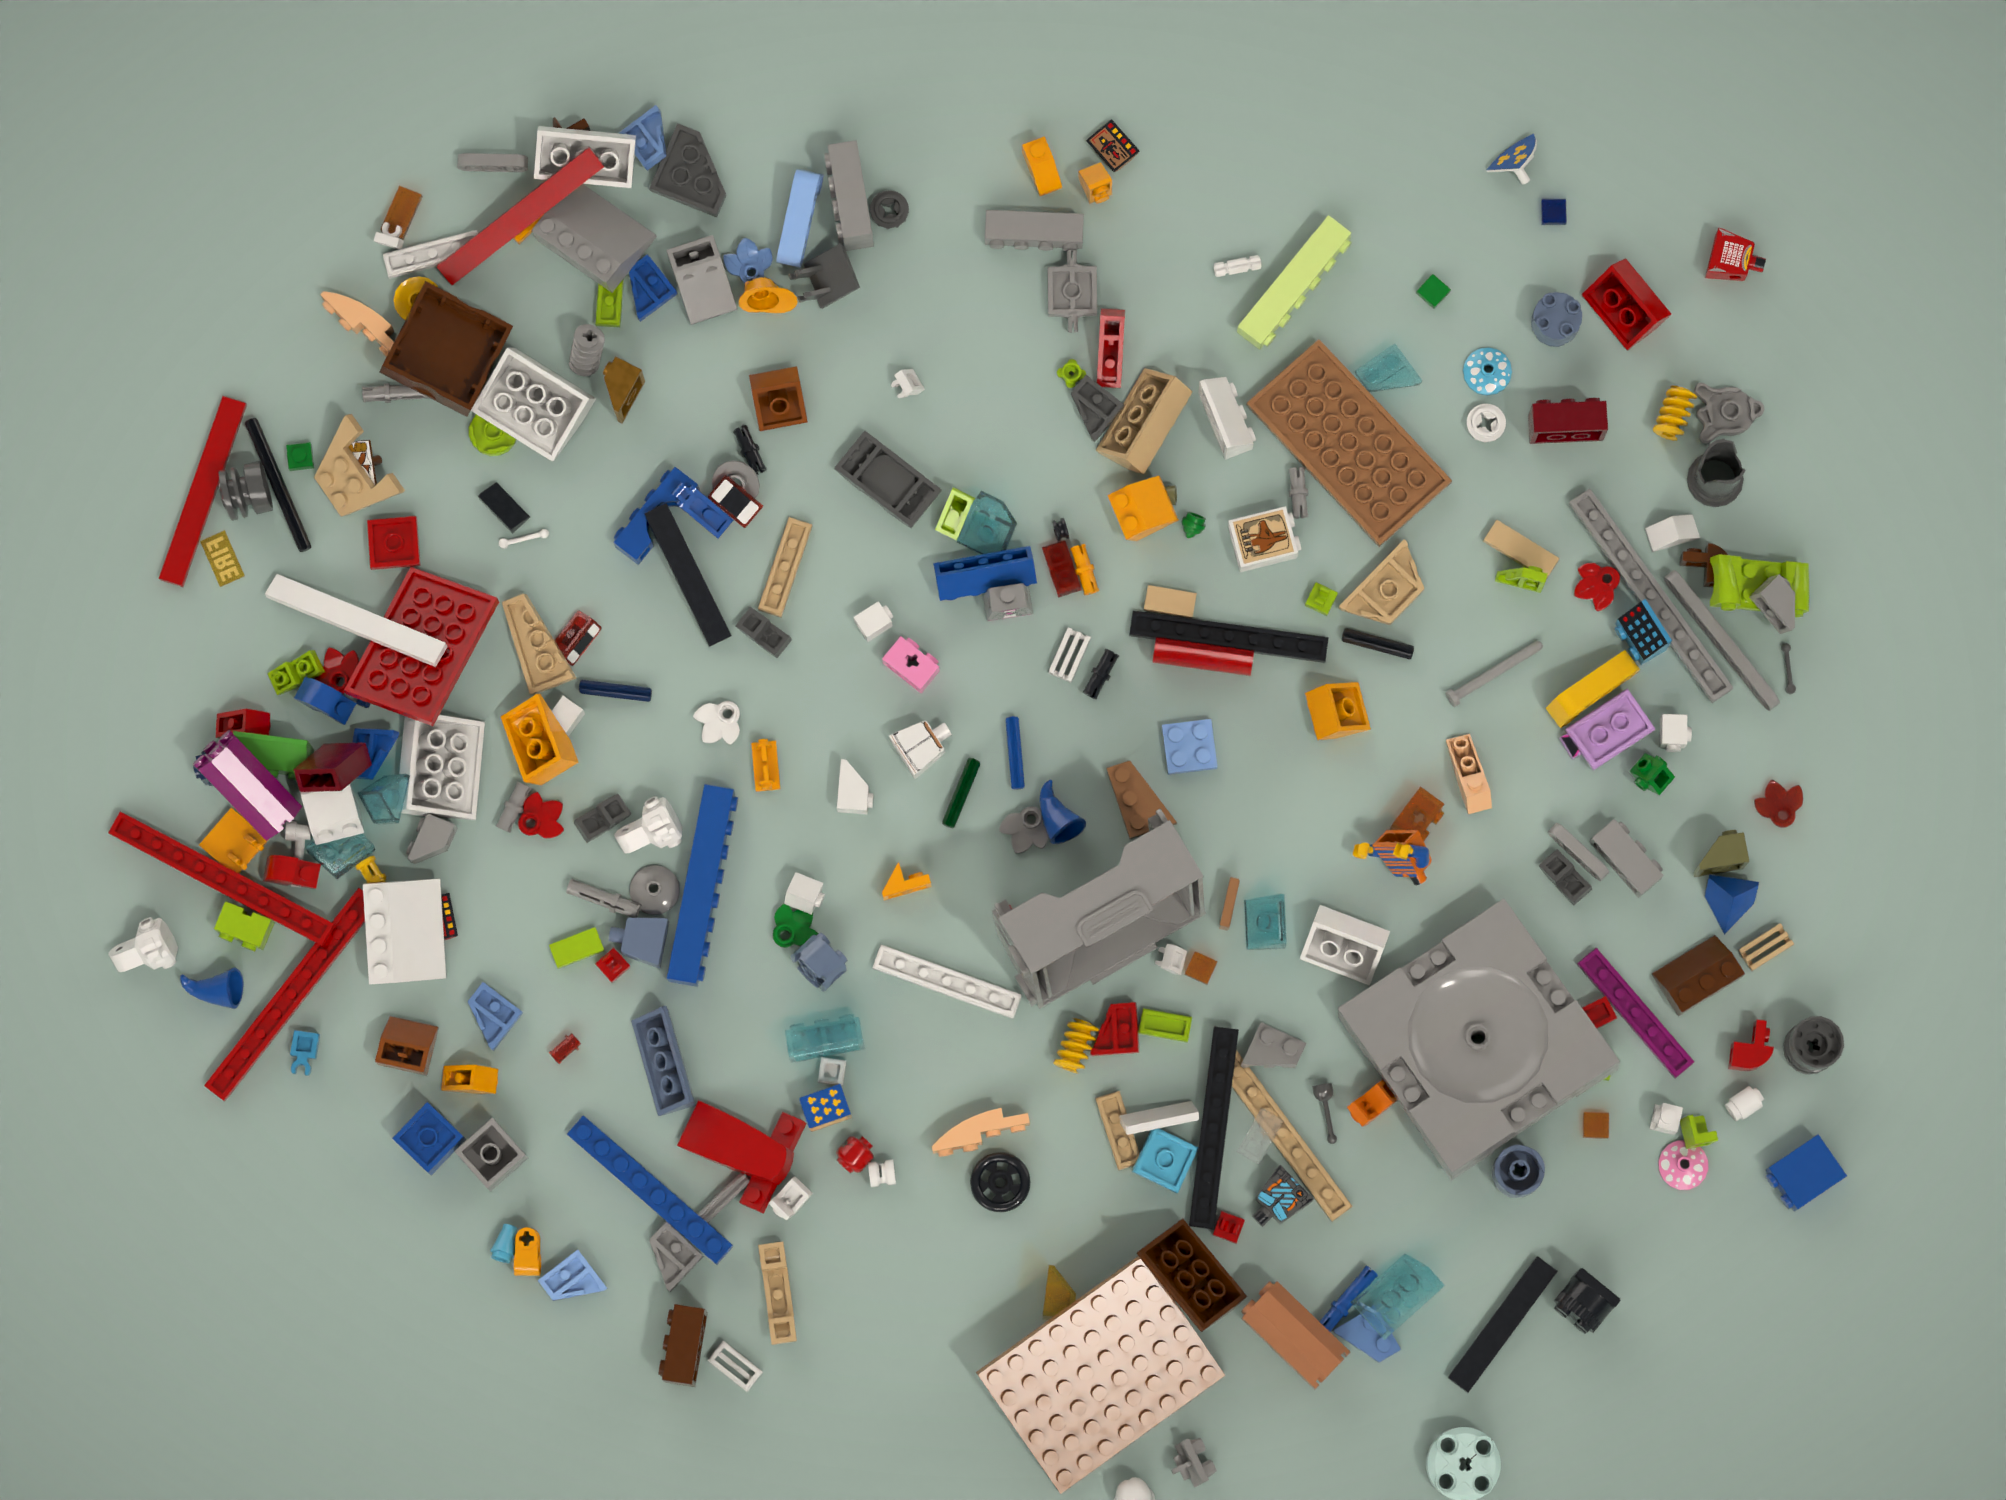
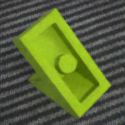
M953 487L935 530L957 541L968 516L974 510L975 498Z

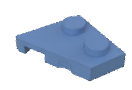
M657 105L619 132V134L636 135L635 155L647 171L666 157L662 116Z
M484 982L468 1000V1004L490 1049L494 1051L523 1012Z
M1376 1306L1333 1330L1337 1336L1345 1339L1378 1363L1401 1350Z

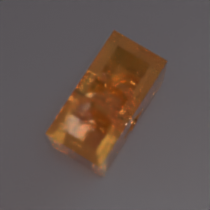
M1420 786L1393 822L1390 830H1418L1423 841H1425L1430 834L1427 830L1432 822L1437 824L1445 814L1442 811L1444 803ZM1421 813L1424 815L1423 821H1419L1417 824L1414 822L1415 815L1418 816Z

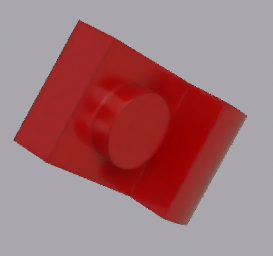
M270 855L267 857L263 881L283 886L291 884L316 889L321 864L298 860L295 857Z
M1757 1019L1753 1023L1751 1044L1735 1041L1731 1044L1728 1069L1753 1071L1760 1068L1770 1059L1774 1047L1764 1046V1042L1768 1043L1770 1037V1028L1766 1027L1767 1021Z

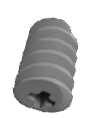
M584 324L575 330L569 367L577 375L590 376L599 369L605 338L598 327Z

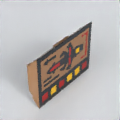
M1112 119L1086 140L1113 172L1120 170L1140 152Z

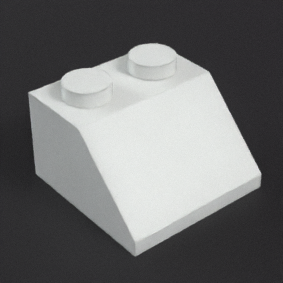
M351 784L342 791L300 792L309 828L316 845L364 833L361 812Z

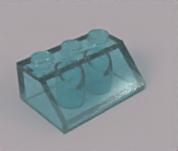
M854 1014L840 1016L839 1021L829 1022V1019L814 1021L815 1025L805 1027L804 1023L794 1024L790 1026V1030H785L788 1055L791 1063L865 1049L859 1017L854 1018Z
M1404 1254L1354 1298L1351 1304L1385 1340L1445 1285L1428 1266Z

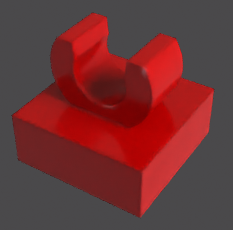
M614 947L595 963L611 983L616 981L631 967Z
M1221 1211L1213 1236L1237 1244L1245 1220Z

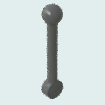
M1784 643L1781 646V650L1785 656L1788 682L1786 692L1793 694L1796 691V687L1793 685L1789 657L1791 646L1788 643Z

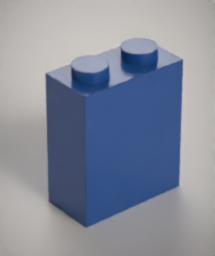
M1819 1134L1766 1169L1768 1173L1766 1179L1773 1188L1777 1187L1782 1193L1780 1198L1787 1209L1792 1208L1794 1212L1847 1177Z

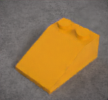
M537 693L501 716L524 782L543 785L579 763L571 740L541 694Z

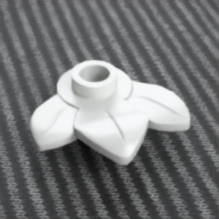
M724 701L719 705L707 703L701 706L693 715L697 721L704 723L702 731L704 743H714L723 737L724 741L731 745L739 736L740 729L737 721L740 717V711L738 706L731 701ZM724 711H732V716L725 718L723 716Z

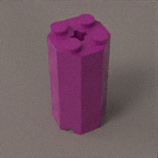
M230 730L224 733L217 743L214 740L210 742L203 750L206 754L200 756L193 763V766L266 841L280 833L284 829L282 825L286 821L290 823L302 808L301 804Z

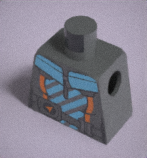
M1279 1165L1257 1195L1256 1201L1262 1207L1252 1217L1262 1227L1272 1217L1279 1224H1282L1311 1204L1314 1198Z

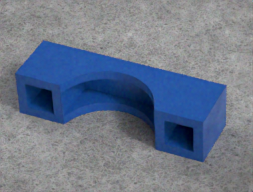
M676 467L672 471L667 470L660 479V486L656 490L652 489L645 497L646 503L641 509L636 508L629 517L630 523L625 528L621 527L614 536L615 541L613 543L615 548L637 565L642 562L654 547L649 537V524L644 513L667 503L668 507H679L676 504L679 499L671 493L680 483H683L687 488L693 485L696 489L700 490L695 481Z

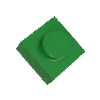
M311 442L286 445L289 471L314 468Z

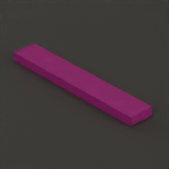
M1597 948L1577 963V966L1602 995L1607 997L1609 1003L1674 1079L1694 1063V1060Z

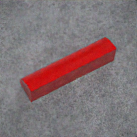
M1156 637L1153 663L1251 676L1254 651Z

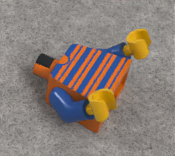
M1386 830L1374 844L1369 845L1366 842L1355 844L1352 854L1359 859H1366L1367 855L1379 857L1394 876L1410 877L1414 885H1420L1426 881L1427 877L1424 870L1432 861L1429 849L1425 846L1418 830Z

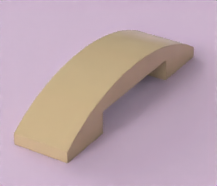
M784 1242L758 1245L771 1344L796 1342V1328Z

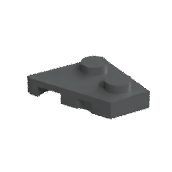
M1087 375L1071 392V396L1092 441L1096 442L1123 409L1124 404Z

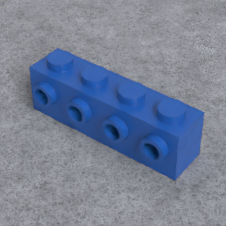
M1030 546L933 563L940 601L955 600L959 597L970 595L978 596L994 587L1020 583L1027 587L1031 584H1037Z

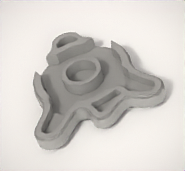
M1698 383L1695 386L1694 393L1706 404V407L1698 409L1696 413L1697 418L1703 424V429L1699 436L1700 441L1708 444L1719 436H1735L1744 433L1755 419L1762 416L1764 405L1762 402L1754 400L1751 396L1749 397L1746 393L1742 392V389L1736 387L1714 389L1704 383Z

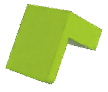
M1688 1115L1680 1119L1686 1149L1708 1146L1718 1141L1716 1131L1708 1132L1703 1115L1696 1117Z

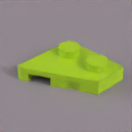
M1535 566L1497 571L1495 582L1541 593L1548 573H1544L1543 569Z

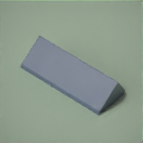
M662 1006L632 1020V1026L658 1116L696 1106L667 1006Z

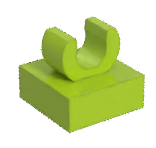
M1316 582L1305 606L1327 616L1338 592Z

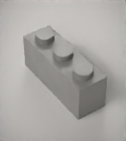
M1614 819L1593 836L1590 843L1639 898L1662 879L1664 875L1661 871L1663 869L1655 859L1650 860L1646 856V849L1638 840L1635 842L1628 835L1630 831L1621 821L1618 823Z

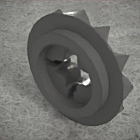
M888 190L877 194L873 198L870 205V214L878 226L886 229L898 228L903 222H906L909 206L903 195L896 191ZM894 204V212L896 213V215L890 213L888 216L885 217V209L883 208V206L890 207Z

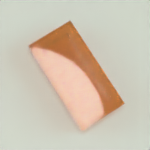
M399 186L383 224L385 222L390 224L388 228L390 234L396 231L397 225L401 226L402 233L398 238L404 240L422 200V194Z

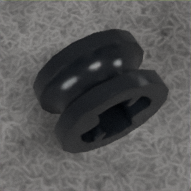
M1060 518L1059 522L1053 520L1052 526L1057 542H1060L1062 538L1070 539L1064 518Z

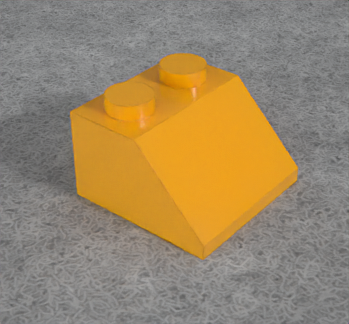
M1160 476L1129 484L1108 495L1126 540L1138 541L1179 521Z
M1358 682L1325 684L1305 693L1317 740L1336 739L1371 729Z

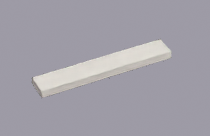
M884 945L880 946L872 967L877 971L1014 1019L1022 997L1021 994Z

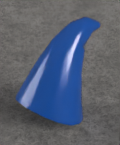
M1048 780L1042 786L1040 792V808L1050 842L1052 844H1060L1082 833L1086 827V821L1066 808L1055 797L1052 789L1053 782Z
M231 968L212 978L199 981L189 979L183 974L180 975L182 987L190 995L202 1001L236 1009L241 1002L244 981L243 975L237 968Z

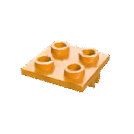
M230 808L199 846L221 865L240 874L242 870H246L247 864L254 856L264 849L263 846L267 841L240 814Z

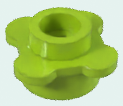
M1074 359L1068 360L1063 368L1057 370V376L1066 382V387L1074 388L1076 382L1080 379L1082 380L1086 375V371L1082 370Z

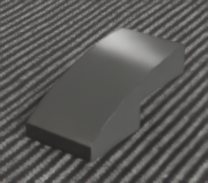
M752 607L748 609L736 624V627L775 658H778L792 641L789 635L773 625L769 619Z
M616 794L598 804L595 809L577 818L574 824L586 843L625 820L631 815V812L620 795Z
M1558 849L1539 865L1550 881L1573 905L1577 904L1592 890V886L1575 870L1574 865Z

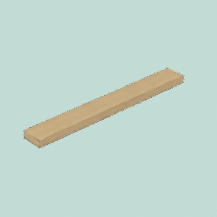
M1236 1050L1232 1088L1331 1222H1333L1352 1208V1205L1252 1070L1241 1067L1243 1058Z

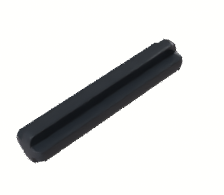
M1345 628L1343 631V642L1406 659H1411L1413 656L1414 646L1349 628Z

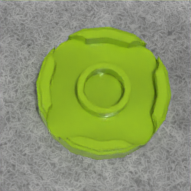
M477 414L472 419V422H470L469 437L473 446L480 453L488 456H499L508 452L515 445L517 439Z

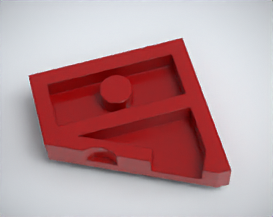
M1136 1002L1110 1004L1106 1019L1099 1030L1094 1047L1090 1051L1091 1056L1140 1053Z

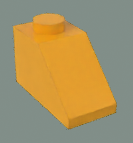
M1045 136L1023 144L1022 154L1039 196L1062 189L1056 164Z
M480 1065L444 1066L441 1091L496 1094L498 1069Z

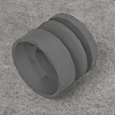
M261 461L244 464V476L240 477L235 467L231 468L232 479H229L225 469L219 471L221 500L232 521L238 519L237 508H240L244 518L248 517V505H252L257 515L273 511L271 493Z
M1812 1016L1801 1021L1788 1032L1783 1043L1784 1056L1788 1064L1796 1071L1803 1074H1817L1833 1065L1840 1058L1844 1048V1037L1839 1026L1832 1020L1822 1016ZM1810 1042L1814 1044V1051L1812 1052L1808 1050Z

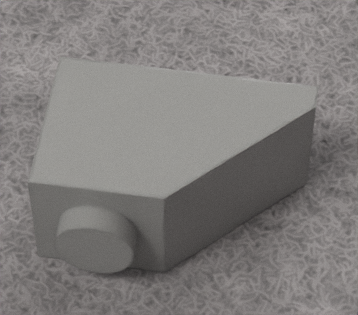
M1780 574L1769 577L1749 598L1776 630L1783 634L1795 628V592L1792 590L1789 581Z

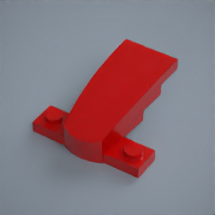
M698 1100L677 1146L706 1160L725 1166L730 1170L751 1176L739 1203L764 1214L777 1185L786 1178L791 1169L794 1158L793 1151L807 1123L782 1112L771 1137L745 1122Z

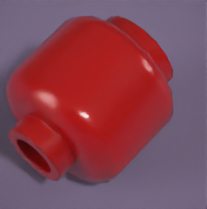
M850 1136L837 1149L838 1158L836 1161L850 1174L853 1171L860 1173L868 1165V1162H871L874 1158L873 1153L870 1151L873 1146L863 1136L860 1139Z

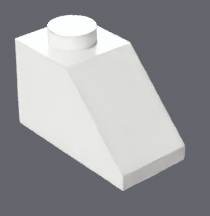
M841 759L837 811L867 815L868 808H873L874 793H869V786L849 762Z

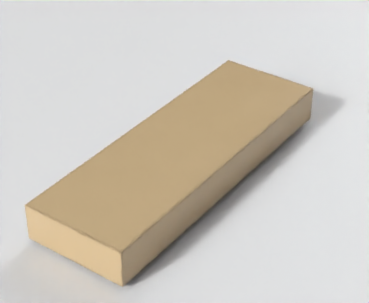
M1499 520L1495 521L1483 542L1525 568L1535 566L1543 569L1544 573H1548L1547 578L1560 559Z
M1120 1091L1095 1098L1118 1171L1134 1166L1140 1153L1134 1135H1127L1120 1124L1119 1116L1127 1114Z

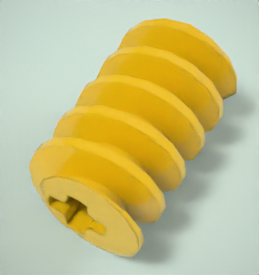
M1672 385L1670 386L1671 389L1666 391L1667 398H1664L1662 402L1664 407H1661L1659 410L1660 416L1656 419L1657 425H1654L1653 432L1668 440L1677 441L1676 435H1684V431L1679 426H1687L1688 424L1682 417L1691 416L1685 409L1694 407V404L1689 402V399H1697V395L1686 388Z
M1072 1018L1076 1022H1068L1067 1024L1072 1031L1064 1032V1036L1069 1041L1064 1040L1060 1043L1066 1050L1057 1051V1055L1062 1059H1055L1053 1064L1064 1070L1079 1074L1076 1071L1077 1069H1085L1080 1059L1089 1058L1083 1051L1092 1050L1087 1041H1095L1096 1039L1090 1032L1099 1031V1028L1084 1020Z

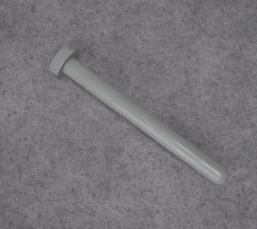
M1536 641L1456 691L1450 689L1445 692L1447 699L1453 707H1456L1460 704V699L1543 648L1542 643Z

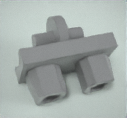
M1188 1438L1174 1446L1178 1455L1173 1457L1177 1465L1176 1468L1171 1470L1173 1475L1180 1472L1184 1481L1190 1478L1193 1486L1197 1487L1208 1481V1477L1217 1471L1211 1460L1201 1464L1197 1456L1205 1451V1445L1201 1438L1191 1441Z

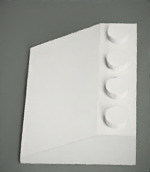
M507 348L471 411L554 462L585 419L596 398L518 349Z
M439 715L434 726H430L405 716L396 802L397 813L426 816L428 813L442 818L476 820L485 722Z
M440 879L363 884L369 984L446 978Z

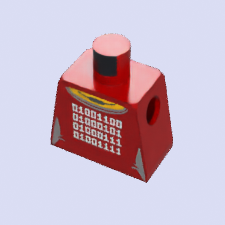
M1718 228L1705 278L1745 281L1749 270L1763 272L1766 258L1752 255L1755 246L1753 241Z

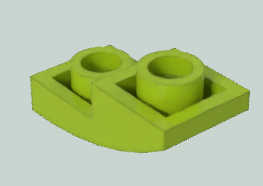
M309 650L292 662H285L267 674L277 695H281L301 686L305 677L314 679L325 671L316 651Z

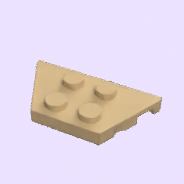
M1405 539L1339 605L1341 611L1391 625L1424 591L1425 588L1418 575L1417 567Z

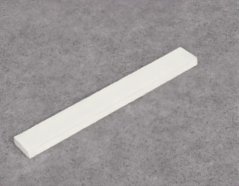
M276 574L265 593L268 599L434 667L437 666L447 649L445 642L279 574Z

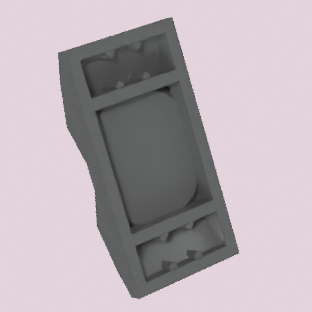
M866 431L861 434L834 468L855 488L869 496L890 515L910 528L915 525L942 491L937 485Z

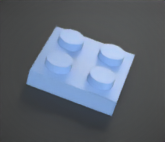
M1211 719L1162 725L1168 775L1218 768Z

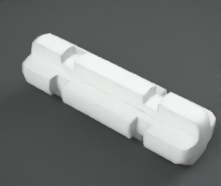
M1255 255L1250 256L1249 259L1245 257L1229 260L1225 264L1224 262H1218L1214 264L1213 268L1215 276L1221 277L1226 276V273L1232 275L1248 272V269L1252 271L1261 269L1262 264L1260 257Z

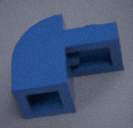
M308 677L304 678L294 699L312 710L322 712L343 725L346 724L356 706L355 702L343 696L341 692Z

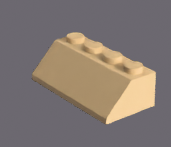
M1144 368L1123 403V409L1113 420L1096 451L1128 470L1144 474L1193 391L1175 376Z

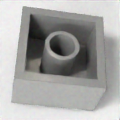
M493 1118L454 1151L489 1191H492L528 1159L525 1153Z

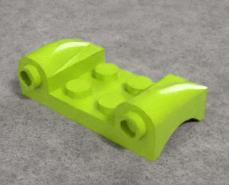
M1722 554L1710 558L1714 572V588L1710 599L1711 607H1721V610L1734 611L1736 609L1760 611L1749 596L1769 577L1780 574L1789 581L1792 590L1795 592V617H1803L1804 613L1809 612V563L1741 559V556Z

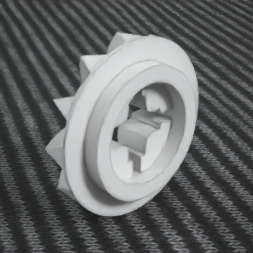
M1480 404L1474 407L1466 421L1468 432L1475 440L1484 443L1497 440L1503 434L1506 427V419L1503 412L1492 404ZM1482 416L1487 421L1494 420L1490 424V432L1486 427H1479L1482 423Z

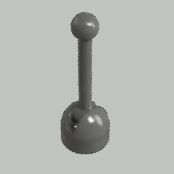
M1332 1083L1312 1086L1315 1098L1323 1102L1329 1134L1327 1141L1330 1144H1334L1337 1141V1137L1333 1133L1328 1100L1333 1095Z

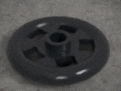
M996 1152L983 1157L975 1165L970 1179L971 1191L976 1201L985 1209L993 1212H1008L1020 1206L1026 1199L1031 1184L1030 1174L1025 1164L1016 1156L1005 1152ZM997 1162L1007 1163L1008 1170H997ZM985 1169L992 1172L988 1182L981 1180ZM1018 1173L1021 1183L1013 1185L1011 1175ZM998 1178L1005 1180L1003 1187L996 1185L995 1182ZM987 1188L996 1194L992 1200L983 1193ZM1011 1190L1015 1197L1005 1202L1002 1195L1007 1194Z

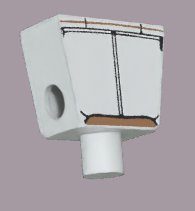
M922 721L891 734L889 739L914 779H916L945 753V749L940 742L952 734L945 723L932 730L927 721Z

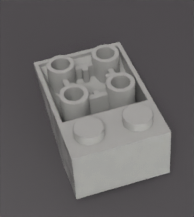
M713 235L667 250L691 325L737 310Z

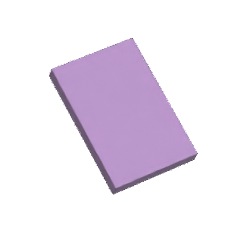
M1627 688L1566 728L1565 731L1594 771L1655 731V727Z

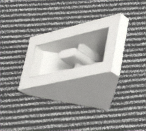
M1693 515L1671 516L1645 528L1652 552L1700 539Z

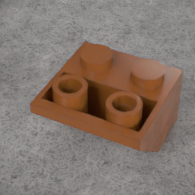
M390 1016L380 1038L375 1062L380 1066L427 1076L439 1027Z

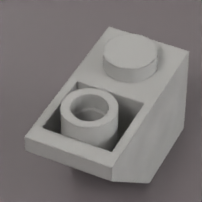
M427 813L426 818H421L416 829L419 833L416 840H412L407 848L406 854L409 855L407 859L411 863L417 864L447 852L458 828L455 824Z

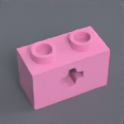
M900 636L882 658V662L919 693H922L940 672L937 665L939 661L929 653L924 655L918 650L919 645L912 639L907 638L905 640ZM909 659L910 661H914L915 659H917L918 666L916 667L912 665L911 667H908L907 660Z

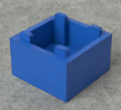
M428 1102L392 1138L431 1176L466 1140Z

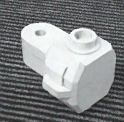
M655 796L645 801L642 818L625 825L614 834L624 853H631L650 843L659 848L667 845L669 848H673L682 841V825L668 800L664 797L658 799Z
M149 917L139 923L135 938L118 944L109 951L108 955L118 972H125L142 964L154 970L159 967L167 969L177 962L175 958L178 946L168 925L161 918L153 920Z

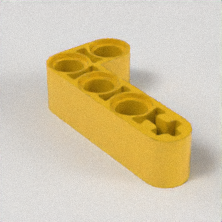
M1624 650L1563 691L1545 709L1557 725L1563 728L1583 710L1632 678L1641 669L1628 652Z

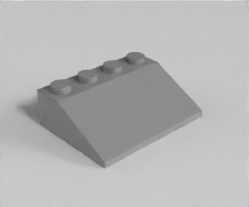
M584 184L547 211L531 230L538 242L611 293L657 237L656 234Z

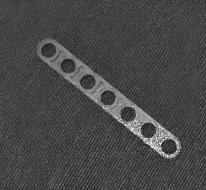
M1675 570L1664 577L1666 585L1764 708L1770 711L1780 704L1773 690L1682 576Z

